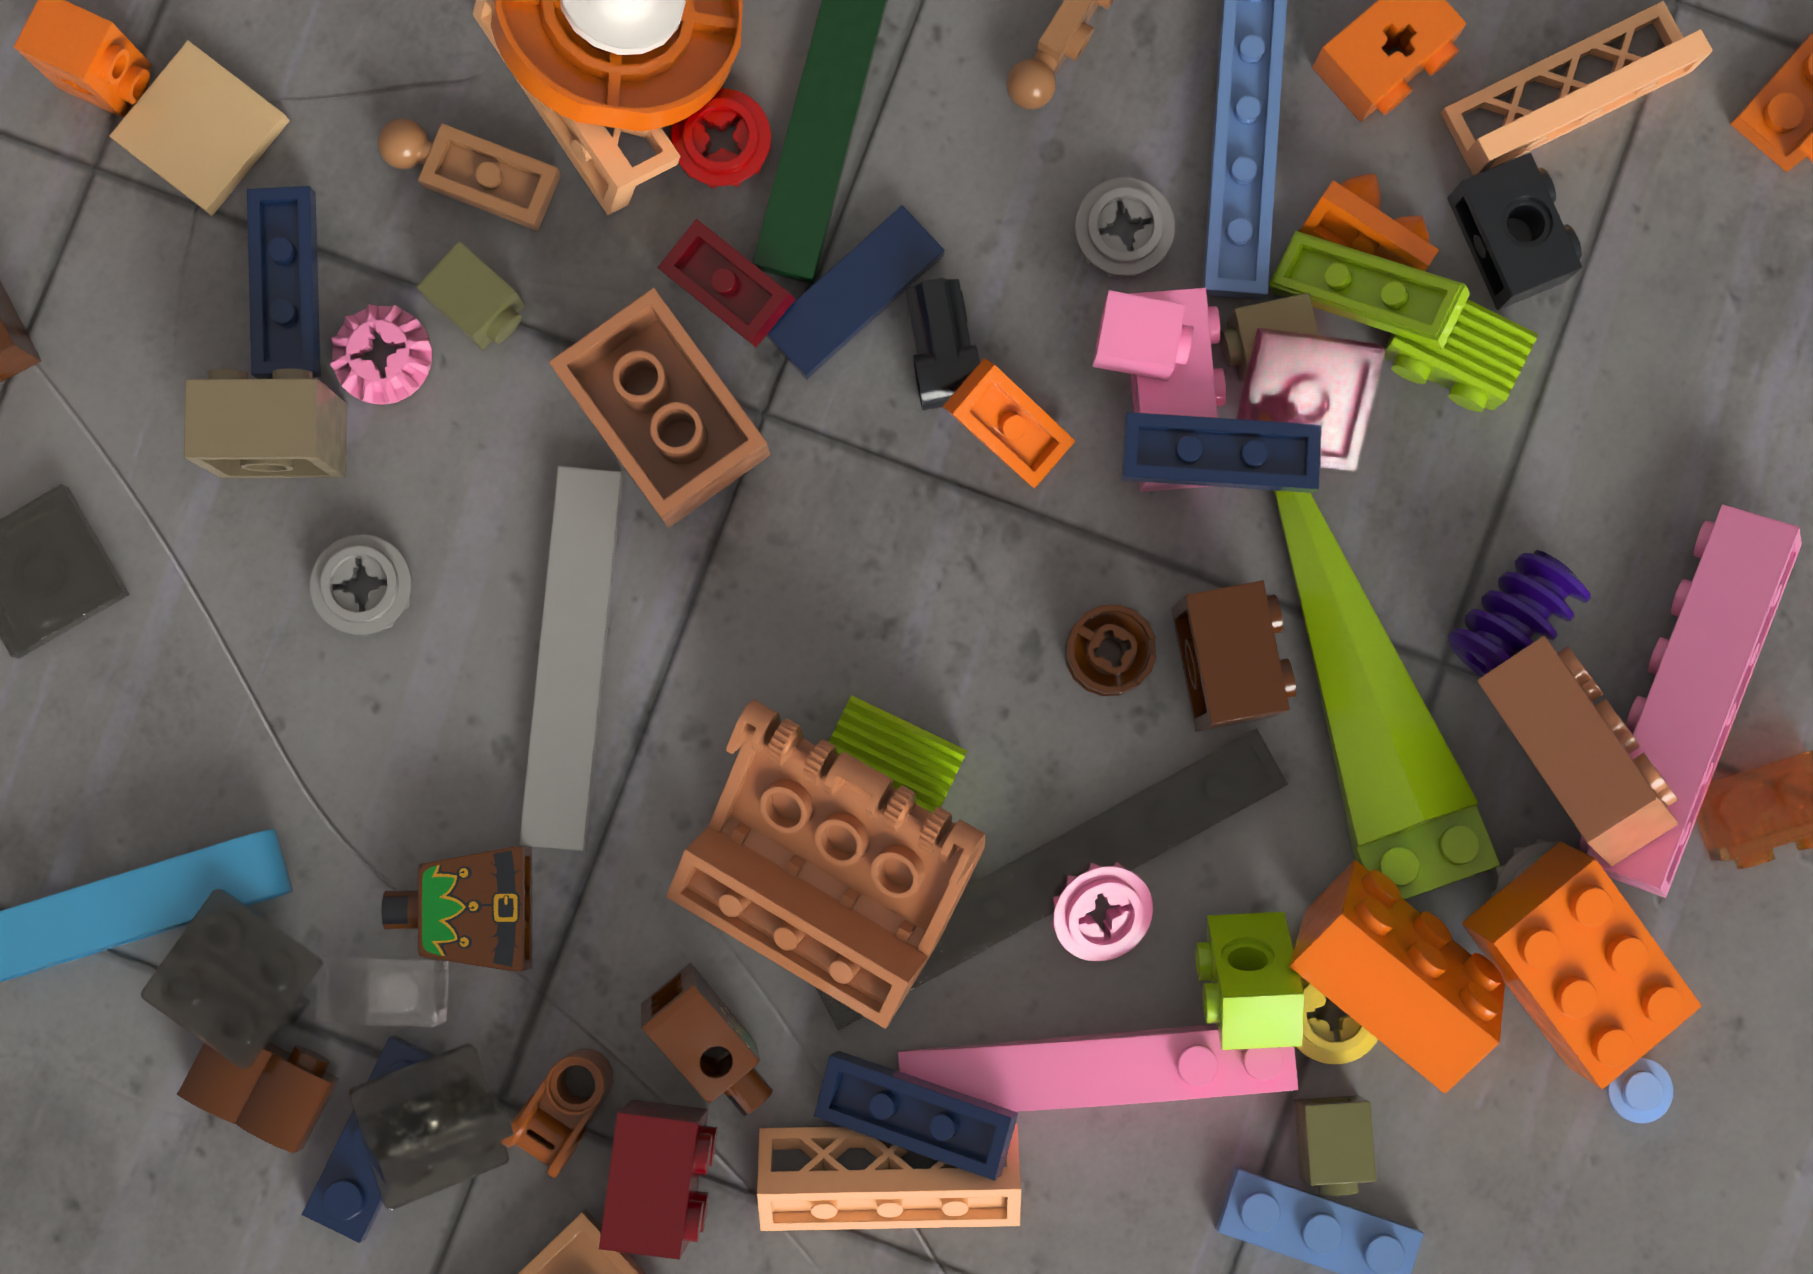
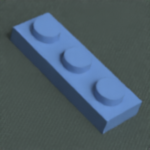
M1234 1167L1215 1227L1221 1234L1339 1274H1411L1424 1235L1417 1228L1238 1167Z

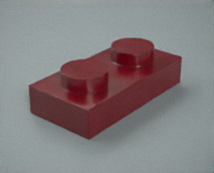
M697 218L657 267L755 348L758 347L795 300L787 290Z

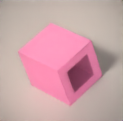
M1108 290L1103 305L1092 367L1168 381L1175 368V363L1186 365L1189 357L1194 326L1183 324L1186 304Z

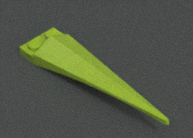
M1260 408L1256 420L1271 421L1267 412ZM1273 490L1305 623L1352 850L1356 860L1367 870H1378L1389 877L1398 887L1404 900L1500 866L1477 808L1479 803L1311 493Z

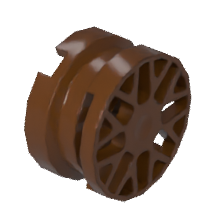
M1119 604L1101 605L1086 612L1070 630L1065 644V664L1073 680L1085 691L1099 696H1120L1139 686L1151 673L1157 657L1156 637L1149 622L1136 610Z

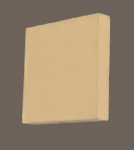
M187 40L109 137L210 216H213L290 120L283 112Z

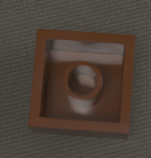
M1264 580L1186 594L1171 608L1195 732L1267 719L1290 710L1288 698L1296 696L1295 677L1289 659L1279 658L1275 634L1283 632L1282 613L1277 596L1275 594H1266Z

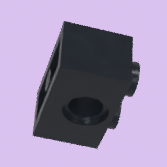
M1531 153L1461 181L1447 198L1497 311L1565 283L1582 268L1579 260L1582 256V249L1578 236L1570 225H1563L1554 205L1556 191L1553 181L1544 168L1537 167ZM1516 218L1524 221L1531 230L1532 241L1522 242L1515 239L1508 230L1507 219Z

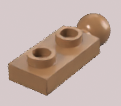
M1064 0L1039 39L1037 52L1034 57L1018 62L1008 74L1006 81L1007 92L1016 105L1024 109L1033 110L1043 107L1052 99L1056 90L1055 74H1057L1067 57L1077 61L1094 32V28L1088 25V22L1097 7L1100 5L1108 10L1115 0Z
M405 118L390 121L382 128L378 136L379 152L389 165L398 169H411L419 164L424 165L418 178L422 187L535 231H538L561 177L559 169L555 166L441 123L434 142L428 140L424 129L418 123Z

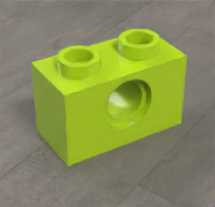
M1285 912L1207 915L1206 942L1195 943L1196 973L1198 981H1209V983H1203L1204 1018L1206 1023H1217L1222 1050L1302 1046L1304 991L1300 975L1289 967L1294 949Z

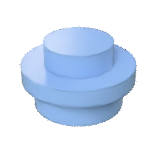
M1641 1057L1606 1086V1094L1610 1106L1619 1116L1635 1123H1649L1659 1119L1669 1109L1673 1099V1084L1669 1074L1660 1064Z

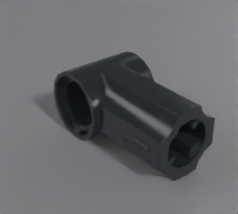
M938 278L926 280L906 288V297L917 355H913V362L922 410L942 407L980 363L976 344L971 345L967 315L959 279Z

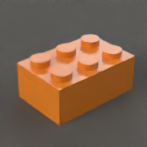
M1561 841L1461 923L1486 958L1497 967L1503 981L1564 1063L1601 1090L1702 1007L1596 858Z
M1354 860L1305 910L1289 967L1444 1094L1453 1088L1500 1043L1505 982L1497 967L1485 956L1479 953L1471 955L1452 939L1446 925L1435 915L1427 911L1420 913L1401 897L1398 887L1385 874L1378 870L1369 871L1358 861Z

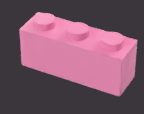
M1206 288L1130 293L1132 295L1186 304L1183 324L1194 326L1186 365L1175 363V368L1168 381L1130 374L1133 412L1218 418L1217 406H1225L1226 383L1223 368L1213 369L1211 344H1219L1220 318L1217 306L1208 307ZM1139 482L1140 492L1212 487Z

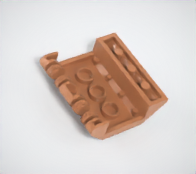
M753 699L741 713L726 747V751L731 754L739 748L740 750L709 826L685 849L666 897L886 1029L937 946L985 849L986 834L961 819L956 824L953 823L952 814L939 806L933 813L916 804L915 792L903 785L898 790L895 789L894 780L846 752H842L838 756L836 746L824 739L819 741L817 745L805 740L800 725L787 718L781 722L779 713Z

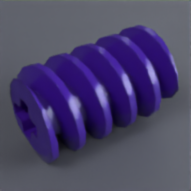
M1540 550L1534 551V554L1522 553L1515 560L1517 572L1507 571L1499 577L1498 587L1500 591L1490 590L1481 597V605L1484 611L1472 609L1465 615V625L1468 630L1455 628L1448 634V643L1452 651L1480 677L1484 676L1532 644L1533 640L1531 637L1535 633L1545 636L1549 640H1554L1558 634L1548 618L1554 615L1568 622L1575 617L1573 611L1565 602L1568 596L1583 603H1587L1592 598L1584 584L1561 561Z

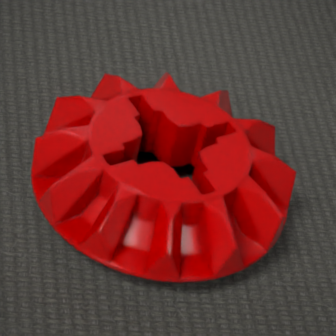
M720 88L716 95L700 110L686 119L673 124L671 142L681 156L678 163L689 178L705 183L711 189L717 186L729 185L739 187L744 180L753 174L760 173L762 165L771 151V130L763 109L751 97L736 90ZM703 124L707 125L710 129L715 128L719 132H724L729 127L733 128L736 125L732 138L739 155L733 151L729 152L724 148H720L715 153L711 152L708 156V150L712 143Z

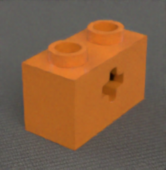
M37 0L14 45V48L57 88L121 118L127 115L131 105L136 104L149 85V70L152 64L116 25L66 0Z
M1378 0L1322 47L1312 69L1360 122L1376 109L1385 116L1412 92L1413 89L1407 84L1423 69L1430 76H1433L1459 52L1454 42L1467 23L1446 0ZM1397 45L1403 53L1397 51L1388 56L1382 48L1389 50Z

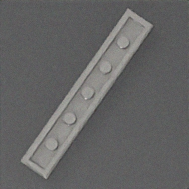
M558 466L519 845L586 851L623 485V474L620 471Z

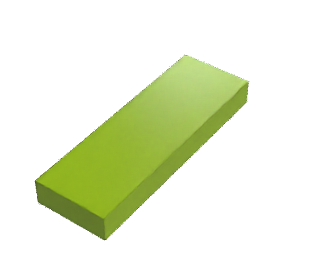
M1295 231L1268 285L1275 295L1284 298L1309 293L1312 307L1441 350H1443L1470 295L1464 283L1299 231Z

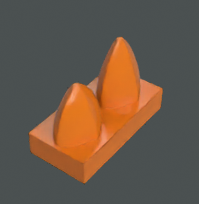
M1376 173L1352 177L1340 184L1333 180L1299 230V232L1423 271H1426L1439 251L1438 248L1430 244V236L1423 216H1404L1392 219L1380 211L1381 194Z

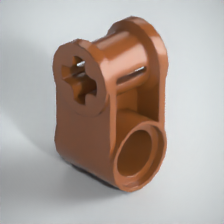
M578 1049L560 1059L550 1069L535 1094L528 1099L502 1138L501 1143L508 1148L517 1145L547 1165V1174L556 1179L588 1131L586 1129L611 1090L613 1085V1069L609 1060L602 1053L593 1049ZM580 1065L592 1073L595 1079L593 1095L579 1097L568 1089L565 1082V1074L568 1067Z

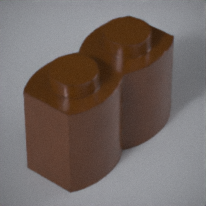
M237 1016L233 1024L227 1021L214 1023L177 1095L196 1107L236 1124L248 1133L293 1154L302 1150L340 1079L326 1071L330 1061L322 1055L298 1045L294 1046L291 1053L282 1050L269 1042L273 1034L271 1030L245 1017Z

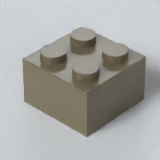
M213 369L207 372V379H185V459L219 478H346L347 403L331 391L327 384L322 383L318 379H313L311 371L277 369L273 371L272 379H248V373L244 371Z

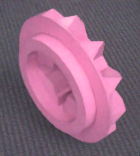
M368 304L366 309L354 315L345 316L343 326L337 335L331 337L333 349L330 365L337 379L346 391L355 398L367 403L386 405L406 399L421 387L431 368L432 346L427 331L417 318L396 305L376 306ZM375 331H377L388 346H398L401 348L397 349L396 353L387 356L385 378L372 360H362L359 358L363 357L364 353L373 350Z
M1091 862L1088 871L1077 877L1067 876V886L1060 896L1053 897L1054 919L1050 922L1058 940L1072 955L1087 961L1112 960L1129 952L1145 936L1153 915L1152 896L1140 876L1127 870L1118 862L1113 866L1104 867ZM1100 893L1110 905H1115L1106 910V919L1103 920L1104 930L1101 929L1091 914H1086L1095 910V900L1098 899L1097 894Z

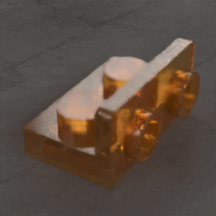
M1813 750L1804 751L1711 780L1697 816L1711 861L1734 860L1737 869H1744L1776 859L1773 848L1795 842L1797 850L1813 848Z

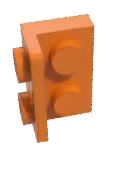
M1813 32L1807 36L1730 123L1731 126L1785 172H1788L1805 158H1808L1813 163Z

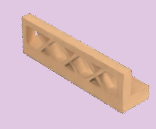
M476 0L473 16L502 58L491 29L493 0ZM517 80L607 215L628 206L637 185L678 164L681 156L662 128L633 131L608 127L613 129L611 136L605 128L606 126L579 123L560 115L535 98ZM625 132L646 138L656 155L632 167L618 147L620 133Z
M1662 1L1445 107L1440 114L1472 175L1475 176L1509 162L1692 72L1713 50L1701 29L1683 37L1665 2ZM1653 23L1665 47L1645 57L1628 53L1634 32ZM1621 39L1618 49L1607 46ZM1592 55L1614 62L1610 74L1590 84L1573 79L1578 61L1584 56ZM1567 65L1564 76L1552 73ZM1533 81L1559 89L1555 101L1535 111L1518 106L1524 86ZM1512 92L1509 103L1498 100ZM1478 108L1505 116L1500 128L1478 138L1476 141L1463 118L1464 115Z
M1015 1123L1005 1160L1006 1167L1003 1168L1002 1175L995 1181L957 1167L953 1168L954 1166L940 1161L935 1163L930 1169H913L901 1159L909 1150L842 1126L759 1128L757 1198L760 1230L1020 1226L1021 1177L1018 1125ZM849 1148H865L877 1158L865 1170H847L836 1161ZM800 1149L812 1159L799 1171L772 1172L773 1150Z

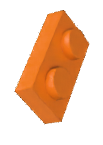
M985 358L942 406L1014 473L1034 489L1075 442L1062 427L995 364Z

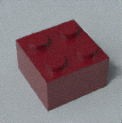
M632 1099L617 1112L599 1249L680 1260L689 1242L698 1243L700 1232L704 1231L709 1192L698 1191L700 1174L707 1175L708 1167L713 1165L717 1140V1127L706 1126L708 1109Z

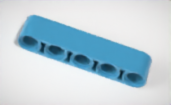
M276 829L238 837L0 911V982L292 892L293 888Z

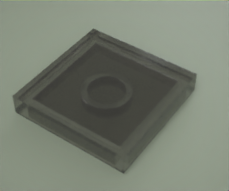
M60 484L0 519V638L11 657L20 659L130 595L69 487Z

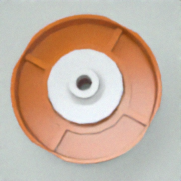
M493 0L491 29L499 52L510 71L520 84L545 106L579 123L633 131H647L669 126L686 119L706 105L720 90L730 73L741 47L743 0Z

